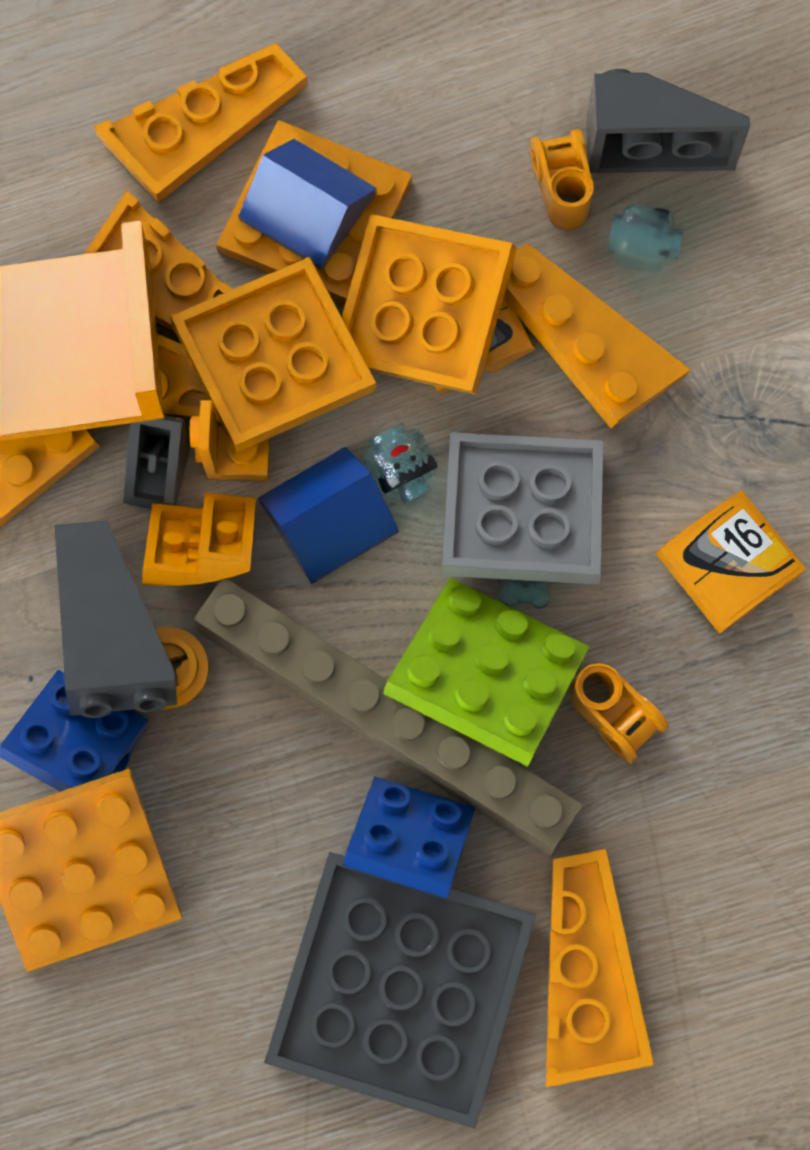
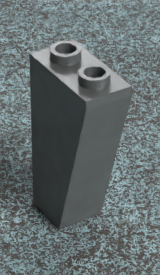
M108 521L54 525L65 691L70 716L82 715L88 718H100L114 711L136 709L137 711L148 713L159 711L165 706L178 705L174 669Z

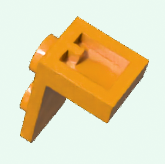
M201 400L200 416H191L190 447L195 448L196 463H203L208 480L269 481L270 438L236 453L223 426L218 425L212 401Z

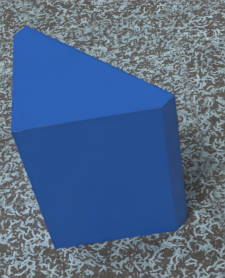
M292 139L262 156L238 216L240 221L301 258L310 257L313 265L323 270L376 195L377 188L296 139Z
M343 447L258 498L311 584L399 532L372 474L346 447Z

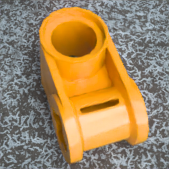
M579 128L571 129L570 134L567 136L542 141L538 136L531 137L529 147L533 171L540 184L550 221L555 226L565 230L581 227L590 215L594 184L588 166L586 146L581 130ZM571 194L577 196L580 200L569 203L563 201L560 196Z
M596 663L588 665L582 669L571 685L570 699L576 711L598 731L605 743L629 764H632L637 759L636 752L657 731L663 733L669 727L662 713L649 700L640 695L614 668L607 664ZM594 678L605 683L609 691L608 700L603 703L589 700L583 691L584 681ZM639 721L641 725L628 736L626 732Z

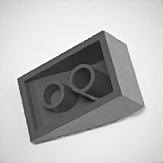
M611 69L604 73H594L586 118L590 173L735 170L750 128V117L645 72L631 73L626 69Z

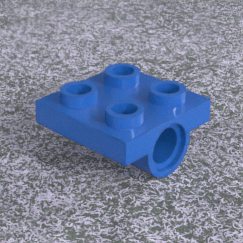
M57 670L0 744V758L61 792L125 770L130 761L133 748L147 730L148 719L132 710L114 711L100 718H88L82 715L70 716L65 691V676L62 671Z
M374 776L346 850L343 866L448 898L475 807Z

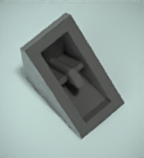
M164 415L163 419L130 423L123 503L151 509L152 503L176 505L191 448L190 434L185 419Z

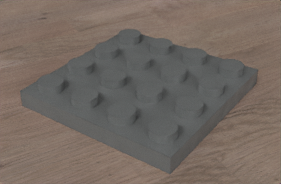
M329 852L264 1063L476 1129L536 914L450 888L448 898L440 897L343 866L345 856Z

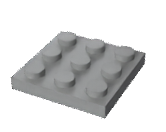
M450 432L442 576L599 585L602 542L603 441Z

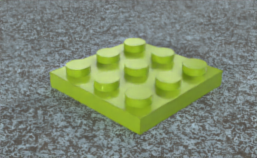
M450 577L387 680L383 694L528 767L590 646Z

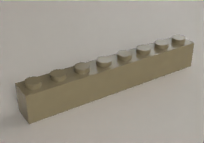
M228 579L218 582L193 619L200 634L462 802L475 807L476 811L548 857H551L583 805L506 755L383 694L387 683L386 679Z

